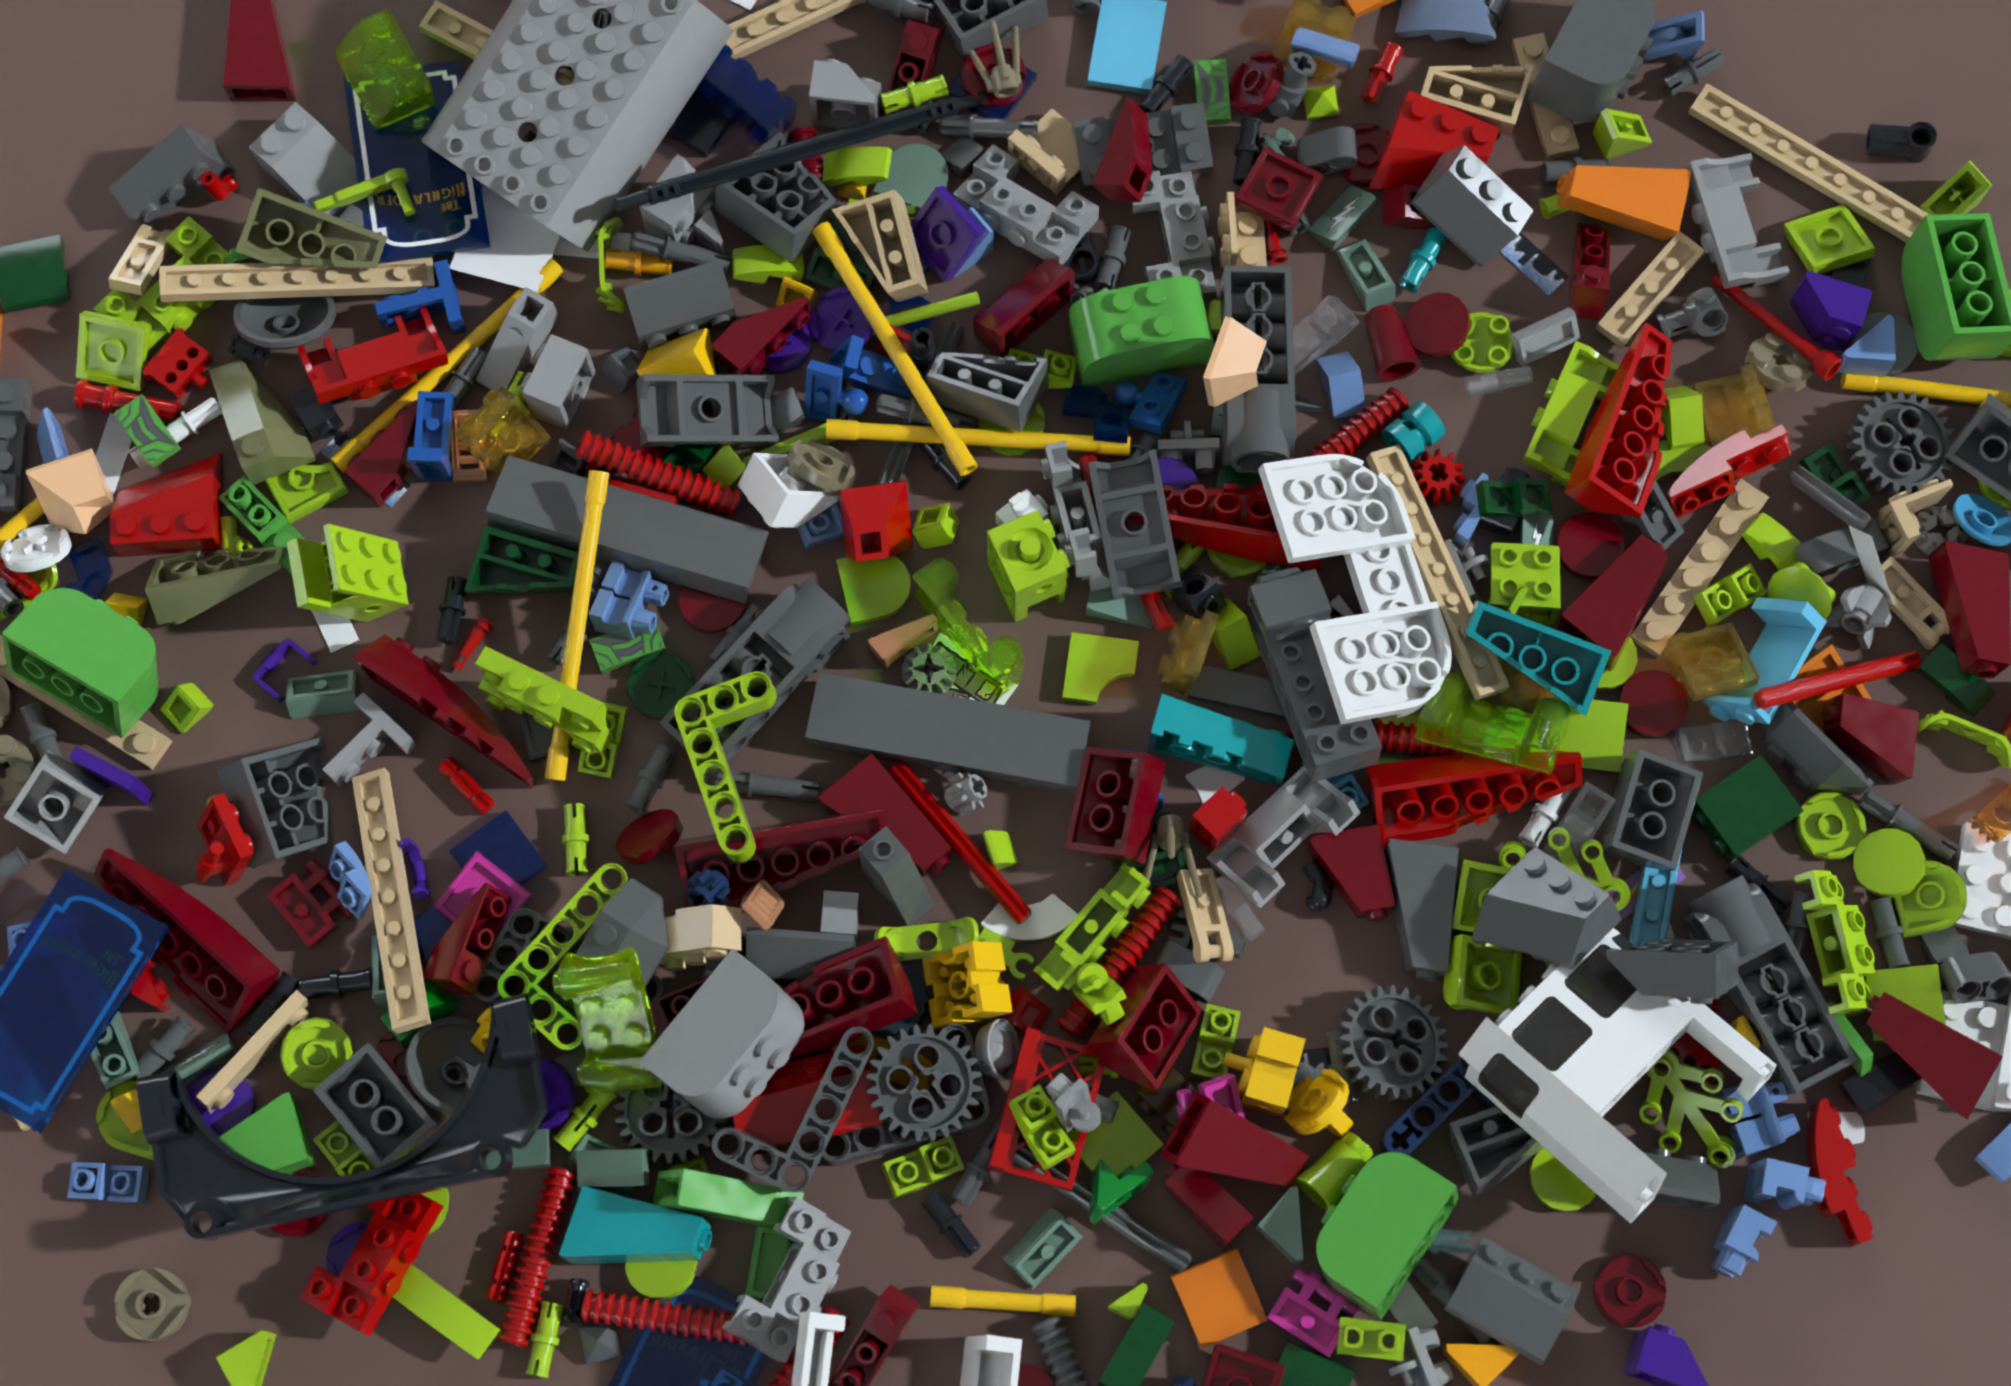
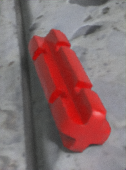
M0 552V577L4 578L15 591L20 592V595L26 600H33L41 592L37 582L31 577H27L25 572H15L5 567Z
M447 757L440 763L438 770L447 780L450 779L451 784L469 803L472 802L471 805L479 814L484 815L495 805L493 799L486 792H483V789L464 769H461V766L453 757Z
M506 1230L501 1240L503 1248L498 1251L491 1274L493 1281L488 1284L485 1294L489 1300L504 1302L506 1300L509 1290L506 1286L507 1283H511L519 1256L516 1252L517 1249H521L524 1239L521 1233Z

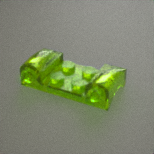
M936 558L915 573L912 579L919 585V589L914 593L915 599L929 615L934 614L937 617L938 627L995 696L999 699L1019 684L1025 664V657L1021 646L1009 636H1001L987 646L986 643L989 641L984 632L977 625L972 628L966 621L965 617L967 614L956 600L955 585L958 582L959 575L955 566L944 558Z
M1450 672L1445 676L1440 687L1441 689L1437 694L1424 704L1418 717L1415 740L1549 774L1553 772L1563 738H1566L1571 709L1568 704L1557 698L1548 697L1540 699L1533 714L1516 708L1490 704L1484 700L1475 701L1468 698L1469 686L1466 679Z
M627 948L619 953L598 958H585L574 953H566L558 971L553 974V988L556 993H560L563 1000H573L586 1051L582 1065H579L577 1069L579 1085L584 1086L589 1094L659 1087L662 1080L639 1062L658 1038L635 948Z

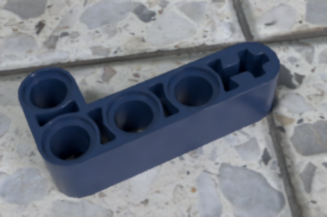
M1462 1057L1384 1133L1380 1141L1382 1153L1399 1152L1409 1155L1470 1094L1486 1110L1496 1107L1491 1100L1465 1078L1466 1071L1464 1065L1466 1061ZM1498 1066L1481 1081L1488 1089L1495 1086L1504 1089L1507 1095L1505 1103L1516 1100L1517 1089L1515 1084ZM1449 1085L1454 1088L1457 1095L1456 1101L1447 1102L1443 1100L1439 1092L1440 1087ZM1422 1109L1429 1112L1432 1118L1430 1126L1424 1127L1417 1124L1414 1117L1416 1110ZM1408 1128L1412 1134L1403 1142V1148L1398 1147L1396 1150L1392 1148L1391 1144L1394 1141L1392 1137L1398 1138Z

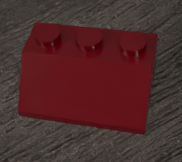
M1046 259L1040 265L1037 263L1032 265L1024 273L1023 279L1018 284L1007 286L1000 293L998 301L990 307L988 305L982 307L976 313L973 321V334L994 356L1005 358L1010 348L1015 349L1070 302V296L1074 293L1075 272L1071 268L1050 259Z
M1086 746L1065 848L1113 861L1145 865L1166 763L1143 752Z
M1166 963L1134 968L1122 987L1127 997L1120 1001L1125 1016L1110 1025H1106L1101 1021L1087 1043L1107 1069L1151 1091L1159 1089L1204 1014L1203 1010Z

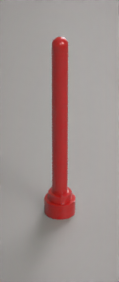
M1715 273L1712 275L1711 282L1714 286L1812 362L1811 366L1815 368L1814 373L1824 381H1828L1838 372L1843 363V359L1832 351H1820L1738 286L1724 289L1720 274Z

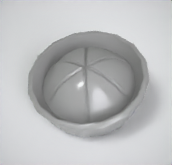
M997 1018L979 1029L975 1040V1055L978 1059V1066L986 1075L1001 1080L1012 1078L1020 1048L1017 1032L1013 1025L1005 1018Z

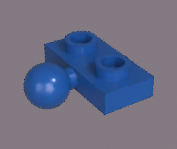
M810 360L806 370L804 417L826 423L827 419H839L840 405L843 406L847 413L859 415L867 409L869 399L867 394L859 388H852L846 392L841 391L843 368Z
M1155 371L1144 391H1140L1139 386L1132 381H1123L1116 386L1114 397L1116 402L1123 407L1136 405L1129 417L1130 427L1161 435L1187 389V379Z

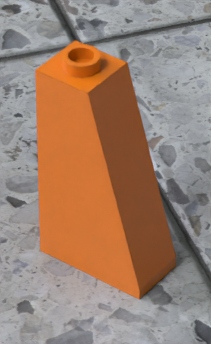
M1576 165L1566 174H1562L1557 183L1556 192L1559 193L1557 206L1666 241L1680 230L1692 171L1668 168Z

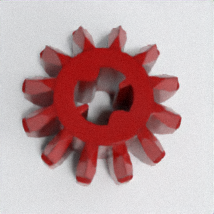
M1440 448L1435 450L1434 456L1424 451L1421 454V460L1414 459L1411 464L1412 473L1425 501L1427 498L1432 499L1433 507L1438 506L1440 499L1445 504H1450L1453 500L1452 495L1460 496L1463 490L1460 485L1466 481V475L1459 473L1463 469L1462 462L1452 463L1454 458L1453 452L1449 453L1446 458L1442 457ZM1435 474L1440 475L1442 477L1439 478L1438 482L1432 479L1434 478Z

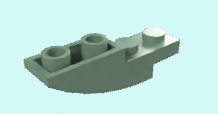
M87 947L82 949L84 953L80 963L77 957L72 959L79 951L71 954L70 958L65 957L54 962L80 1022L78 1027L84 1041L113 996L110 987L106 984L107 982L103 981V977L96 975L99 969L98 966L94 972L88 969L94 957ZM91 955L92 957L89 960L88 964L86 966L82 965V963H86L87 959ZM115 1001L87 1045L106 1090L140 1075L128 1032Z

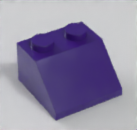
M1807 270L1792 294L1790 304L1813 342L1819 343L1825 349L1831 351H1846L1863 326L1873 291Z
M1654 1324V1327L1647 1326V1328L1635 1332L1622 1374L1655 1386H1708L1686 1341L1675 1336L1676 1330L1664 1325Z

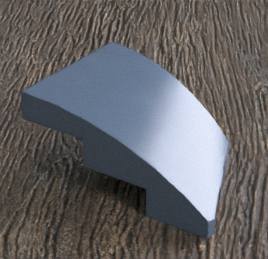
M1402 0L1395 28V34L1401 39L1429 35L1434 41L1463 37L1469 44L1496 39V33L1491 27L1488 17L1490 12L1484 0Z

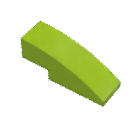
M412 1264L402 1279L400 1289L393 1295V1298L477 1360L481 1358L501 1330Z

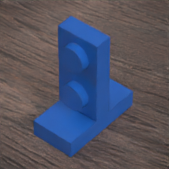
M447 259L434 262L439 287H422L417 289L415 293L404 296L390 295L382 301L374 303L377 316L383 328L395 325L394 317L401 315L403 322L421 318L420 308L426 307L430 316L446 312L454 335L467 332L453 273Z
M851 335L831 352L828 364L843 368L842 382L847 381L882 394L906 400L910 399L912 392L891 358L862 349L864 338Z
M418 391L414 447H408L407 461L419 481L453 482L452 465L449 461L454 395L452 392Z

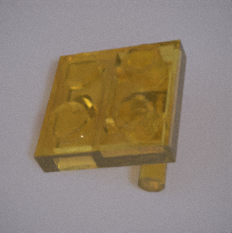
M1750 364L1741 367V374L1694 383L1692 389L1702 394L1704 432L1709 447L1712 448L1743 430L1752 438L1776 427L1765 388L1758 382L1754 365Z

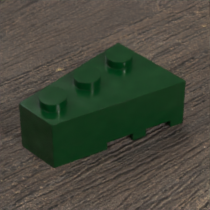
M484 526L464 591L471 596L573 592L579 552Z

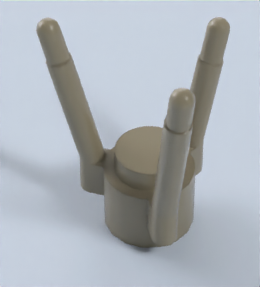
M991 20L989 24L998 60V66L992 68L991 76H989L975 51L970 49L968 53L985 82L987 92H994L997 98H1007L1017 94L1020 91L1019 86L1023 85L1020 76L1018 26L1014 25L1012 27L1013 69H1011V66L1005 62L996 22Z
M1163 815L1156 821V831L1151 833V845L1143 876L1150 880L1159 845L1163 850L1168 851V857L1171 859L1175 857V850L1182 846L1195 894L1198 898H1201L1203 893L1190 847L1189 833L1184 831V820L1178 815Z

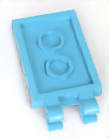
M1101 0L1087 86L1144 95L1150 93L1153 88L1166 12V1Z

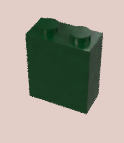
M1761 754L1698 796L1691 820L1698 829H1704L1710 837V845L1714 852L1720 858H1725L1728 863H1731L1740 855L1796 819L1804 810Z
M1143 1303L1097 1385L1140 1386L1173 1328L1175 1321Z

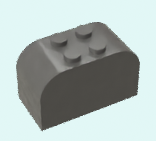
M1576 0L1543 61L1528 99L1574 121H1597L1600 112L1606 108L1611 109L1617 97L1622 100L1624 99L1632 83L1627 79L1633 80L1634 76H1636L1644 60L1639 55L1645 57L1653 41V38L1648 37L1656 19V8L1653 1Z

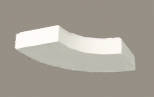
M1052 893L1042 902L1027 905L1031 909V916L1021 924H1017L998 903L982 921L981 927L984 928L985 926L987 929L1017 942L1045 940L1063 932L1078 914Z

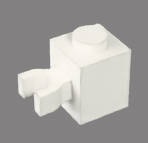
M1026 489L1022 493L1018 492L1010 498L1009 503L995 513V524L997 526L1003 525L1036 510H1039L1044 520L1049 517V507L1040 495L1033 496Z

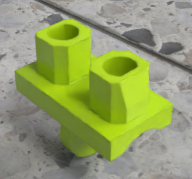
M1090 962L1082 966L1077 973V983L1072 987L1074 995L1095 1015L1099 1014L1106 1025H1110L1124 1017L1125 1013L1120 1001L1127 997L1123 988L1108 976L1107 971L1100 964Z
M1340 1317L1337 1354L1403 1361L1406 1324Z

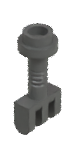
M1175 909L1173 917L1186 923L1184 926L1171 922L1169 930L1181 934V937L1177 938L1167 935L1164 943L1172 941L1189 949L1192 937L1185 911ZM1233 931L1231 935L1234 948L1233 959L1234 957L1241 959L1246 939L1242 938L1240 933ZM1208 937L1209 944H1216L1215 937Z

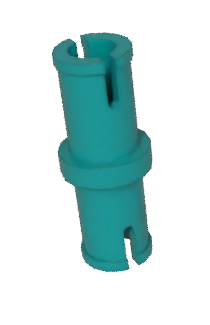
M1429 228L1419 248L1413 250L1410 256L1411 262L1399 280L1400 286L1404 290L1416 293L1427 272L1433 270L1436 264L1435 258L1447 240V237L1439 229Z

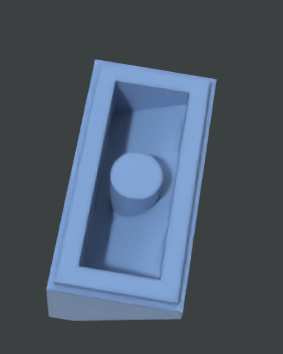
M1299 27L1292 39L1291 50L1296 53L1304 52L1313 58L1352 69L1355 66L1360 45Z
M47 407L43 408L36 437L43 463L45 464L67 457L69 453L61 426L51 410Z

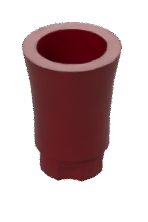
M1383 304L1370 309L1364 315V320L1367 325L1366 332L1373 352L1376 378L1382 382H1392L1414 374L1419 370L1422 363L1411 345L1402 319L1397 314L1395 306Z

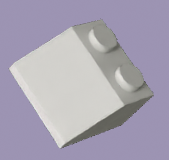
M753 453L738 483V487L746 495L749 503L754 505L762 515L764 522L770 527L777 529L781 527L798 528L838 501L840 497L838 494L835 496L827 495L818 486L806 480L799 481L793 478L788 473L790 464L787 460V454Z

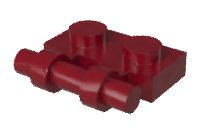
M316 859L310 860L304 866L311 875L304 882L293 872L266 894L310 949H313L339 928L331 918L333 914L340 911L347 920L354 917L337 897L340 888L332 880L329 869L322 867ZM317 888H321L330 899L322 906L312 894Z

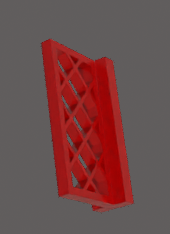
M1027 1027L1023 1033L987 1170L999 1174L1001 1172L1071 1192L1087 1132L1078 1131V1139L1073 1143L1076 1147L1072 1160L1070 1157L1065 1159L1070 1168L1067 1181L1052 1177L1049 1170L1044 1171L1039 1162L1027 1170L1012 1166L1015 1152L1028 1144L1025 1140L1017 1145L1021 1131L1013 1116L1009 1102L1032 1089L1033 1083L1045 1076L1050 1083L1054 1079L1051 1073L1068 1064L1076 1080L1081 1078L1086 1083L1093 1079L1089 1093L1091 1101L1095 1103L1105 1065L1088 1046L1040 1033L1041 1030ZM1044 1044L1059 1048L1065 1060L1048 1069L1041 1057ZM1066 1050L1075 1052L1076 1054L1070 1057ZM1083 1055L1098 1059L1095 1072L1084 1079L1073 1063L1074 1060ZM1038 1065H1040L1043 1073L1036 1076ZM1041 1168L1044 1175L1033 1171Z

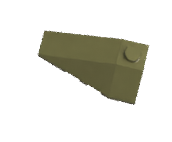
M258 188L235 252L268 264L377 268L388 237L265 189Z

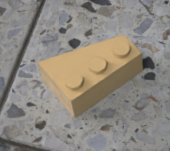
M1534 64L1503 67V65H1492V67H1472V65L1430 66L1421 95L1500 128L1499 134L1511 137Z
M895 189L832 209L885 291L896 302L928 293L905 201Z
M709 904L676 909V915L665 918L669 948L659 964L665 965V970L683 971L686 970V965L702 966L706 965V960H723L732 948L737 952L741 951L742 908Z

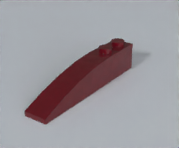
M387 635L381 636L355 654L353 658L366 677L530 788H533L536 784L510 742L490 717L462 689L440 672L442 667L436 661L426 655L423 659L412 653L414 648L405 640L397 637L394 641Z
M110 848L103 851L94 872L95 878L120 910L127 909L132 917V921L139 927L142 935H146L157 949L153 954L161 964L167 962L177 975L173 979L176 985L228 1034L234 1032L262 1002L260 1000L261 996L266 997L281 970L233 926L198 899L132 859Z

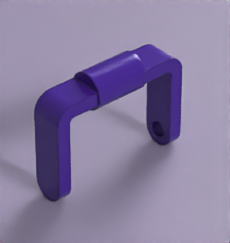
M291 639L284 640L277 649L273 648L262 660L261 666L253 675L254 681L280 703L284 698L263 682L262 679L284 658L285 653L290 648H293L312 665L317 663L316 659Z
M410 838L400 840L399 846L407 853L415 885L411 889L412 895L417 900L431 897L418 845Z

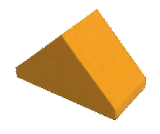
M1445 1344L1442 1346V1354L1473 1386H1488L1520 1354L1506 1345Z

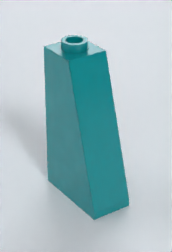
M582 1186L559 1256L568 1263L575 1265L700 1261L703 1251L706 1252L711 1244V1225L702 1217Z

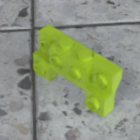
M190 216L165 238L169 246L181 256L174 265L224 264L228 252L214 240L213 236ZM158 280L137 301L126 292L112 290L93 309L96 313L150 324L147 361L149 362L177 329L182 328L186 331L191 326L193 319L202 310L211 307L215 300L161 302L160 282Z
M1575 341L1559 379L1551 378L1544 396L1549 398L1546 408L1539 406L1531 425L1537 428L1522 463L1552 475L1551 481L1565 487L1567 486L1580 450L1573 448L1576 443L1595 397L1600 400L1603 399L1610 382L1620 366L1619 364L1605 358L1592 347Z
M487 646L484 647L475 665L483 673V680L478 688L487 697L485 702L499 711H503L505 707L519 714L525 711L533 715L535 721L547 728L555 726L566 731L573 739L571 744L579 750L590 754L591 750L602 755L605 753L614 736L606 724L607 708L603 702Z
M1124 863L1103 889L1100 888L1057 938L1055 941L1056 945L1033 971L1058 992L1063 987L1069 991L1077 982L1078 969L1087 964V962L1096 963L1106 951L1102 945L1109 936L1112 935L1116 939L1129 924L1125 919L1129 914L1128 910L1132 906L1138 909L1150 896L1151 892L1147 890L1151 884L1150 881L1134 867L1131 868Z
M1811 870L1794 876L1795 883L1811 884L1815 897L1813 900L1802 903L1803 910H1818L1806 914L1823 978V986H1838L1842 1003L1828 1007L1829 1013L1845 1014V1017L1865 1014L1864 1012L1871 1001V992L1864 981V977L1876 972L1873 965L1875 960L1874 953L1868 945L1864 931L1865 919L1859 911L1858 905H1844L1843 887L1838 881L1837 876L1832 875L1831 871Z

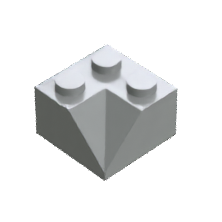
M835 59L814 60L809 91L812 125L846 128L879 118L882 101L880 99V94L882 93L881 82H875L873 79L865 77L859 78L848 64L841 63Z
M677 154L656 183L697 171L682 156ZM711 187L676 199H670L666 202H660L656 205L651 206L650 203L640 205L639 208L646 233L665 238L668 235L671 236V240L690 244L696 236L694 227L696 222L708 209L712 211V214L714 212V190Z
M551 334L547 343L540 345L535 359L537 363L532 373L528 372L525 375L521 391H523L522 394L532 417L568 431L596 375V371L588 348Z
M47 750L3 818L66 854L109 786Z

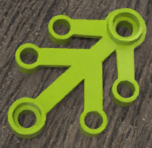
M1556 827L1549 832V845L1557 850L1565 866L1606 892L1611 890L1617 891L1619 897L1613 901L1618 911L1628 905L1630 901L1629 886L1624 880L1612 877L1603 858V847L1599 841L1587 840L1581 848L1582 857L1585 861L1592 864L1598 879L1597 881L1584 876L1569 844L1570 837L1568 831L1562 827ZM1560 833L1566 837V840L1562 844H1556L1553 842L1552 837ZM1517 841L1504 843L1499 850V862L1502 867L1513 868L1518 862H1508L1506 859L1507 855L1516 853L1519 855L1520 861L1527 855L1526 848ZM1589 846H1595L1599 849V853L1596 856H1589L1585 851Z
M1668 1049L1646 1072L1651 1078L1647 1099L1642 1103L1639 1111L1641 1120L1647 1124H1655L1660 1120L1662 1115L1660 1099L1666 1084L1674 1098L1666 1130L1661 1133L1659 1139V1147L1670 1151L1671 1154L1679 1150L1682 1142L1680 1131L1684 1115L1686 1114L1707 1146L1706 1157L1712 1165H1717L1718 1168L1730 1166L1734 1162L1737 1152L1734 1141L1726 1136H1718L1700 1108L1720 1113L1725 1121L1735 1123L1742 1117L1744 1110L1742 1102L1736 1098L1724 1099L1687 1089L1680 1078L1699 1082L1706 1092L1717 1093L1723 1086L1724 1076L1721 1071L1715 1068L1706 1070L1680 1063L1678 1056ZM1664 1063L1667 1065L1668 1070L1661 1071L1656 1068V1064ZM1710 1076L1715 1077L1719 1083L1711 1085L1706 1081V1078ZM1733 1106L1737 1108L1738 1113L1730 1114L1725 1108ZM1653 1108L1657 1114L1655 1116L1647 1115L1645 1109ZM1666 1137L1674 1138L1677 1143L1675 1145H1669L1664 1141V1139ZM1717 1151H1722L1727 1155V1157L1725 1159H1721L1716 1157L1714 1153Z

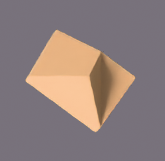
M1227 316L1224 318L1203 376L1208 405L1213 407L1258 386L1256 371L1267 343L1266 340Z
M92 448L26 470V475L49 523L58 526L59 530L64 528L67 532L86 535L110 515L115 498Z

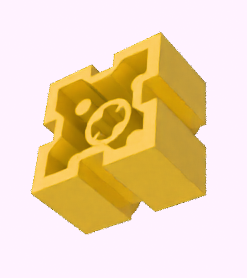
M971 941L952 948V952H939L922 958L926 986H933L935 997L928 1000L933 1028H946L951 1024H960L968 1027L981 1023L982 1018L993 1019L1013 1012L1009 986L1000 978V973L1006 970L1002 943Z
M1264 1027L1260 1036L1253 1035L1246 1057L1226 1052L1223 1066L1243 1071L1238 1084L1239 1094L1242 1096V1107L1275 1117H1282L1288 1106L1306 1039Z

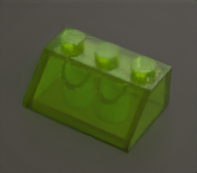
M389 8L358 21L334 51L336 59L376 130L436 105L431 82Z

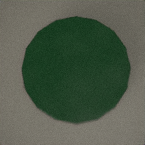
M653 652L640 658L631 668L627 681V693L634 708L643 716L654 720H662L696 684L695 677L689 664L680 656L672 653Z

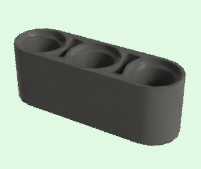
M1871 518L1872 523L1870 527L1866 528L1863 532L1872 536L1879 557L1891 548L1876 519ZM1849 526L1810 539L1793 550L1798 561L1806 564L1812 572L1821 578L1861 564Z

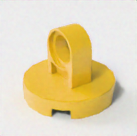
M1322 1069L1319 1070L1322 1073L1321 1076L1313 1080L1307 1076L1292 1090L1287 1106L1289 1109L1288 1116L1284 1115V1120L1298 1134L1309 1135L1327 1128L1336 1136L1343 1138L1354 1124L1342 1111L1349 1095L1348 1083L1335 1070Z

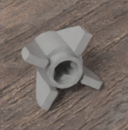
M1860 584L1843 592L1840 598L1841 603L1831 610L1824 627H1840L1842 624L1845 630L1858 635L1857 639L1862 650H1869L1874 640L1875 627H1887L1892 617L1884 594L1873 585Z

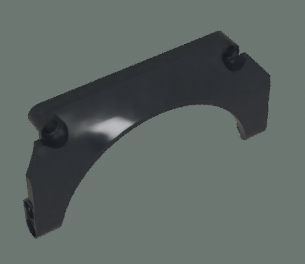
M527 993L491 1001V1023L482 1063L467 1094L450 1118L422 1144L397 1160L354 1175L311 1178L289 1175L260 1165L235 1150L209 1126L196 1108L180 1074L176 1070L141 1077L137 1080V1095L142 1129L147 1143L152 1145L159 1194L184 1221V1228L189 1236L201 1240H216L220 1237L491 1178H501L506 1176L513 1166L511 1147L516 1149L526 1148L548 1111L534 1015ZM497 1150L500 1153L501 1162L496 1169L489 1170L486 1166L487 1155ZM208 1213L211 1216L212 1225L207 1232L203 1233L199 1223L201 1218Z

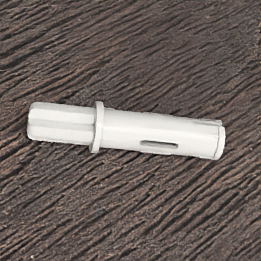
M209 398L188 413L182 411V416L166 427L176 442L179 443L193 433L199 434L197 429L222 414L220 404L215 398ZM137 446L128 450L140 468L148 464V461Z

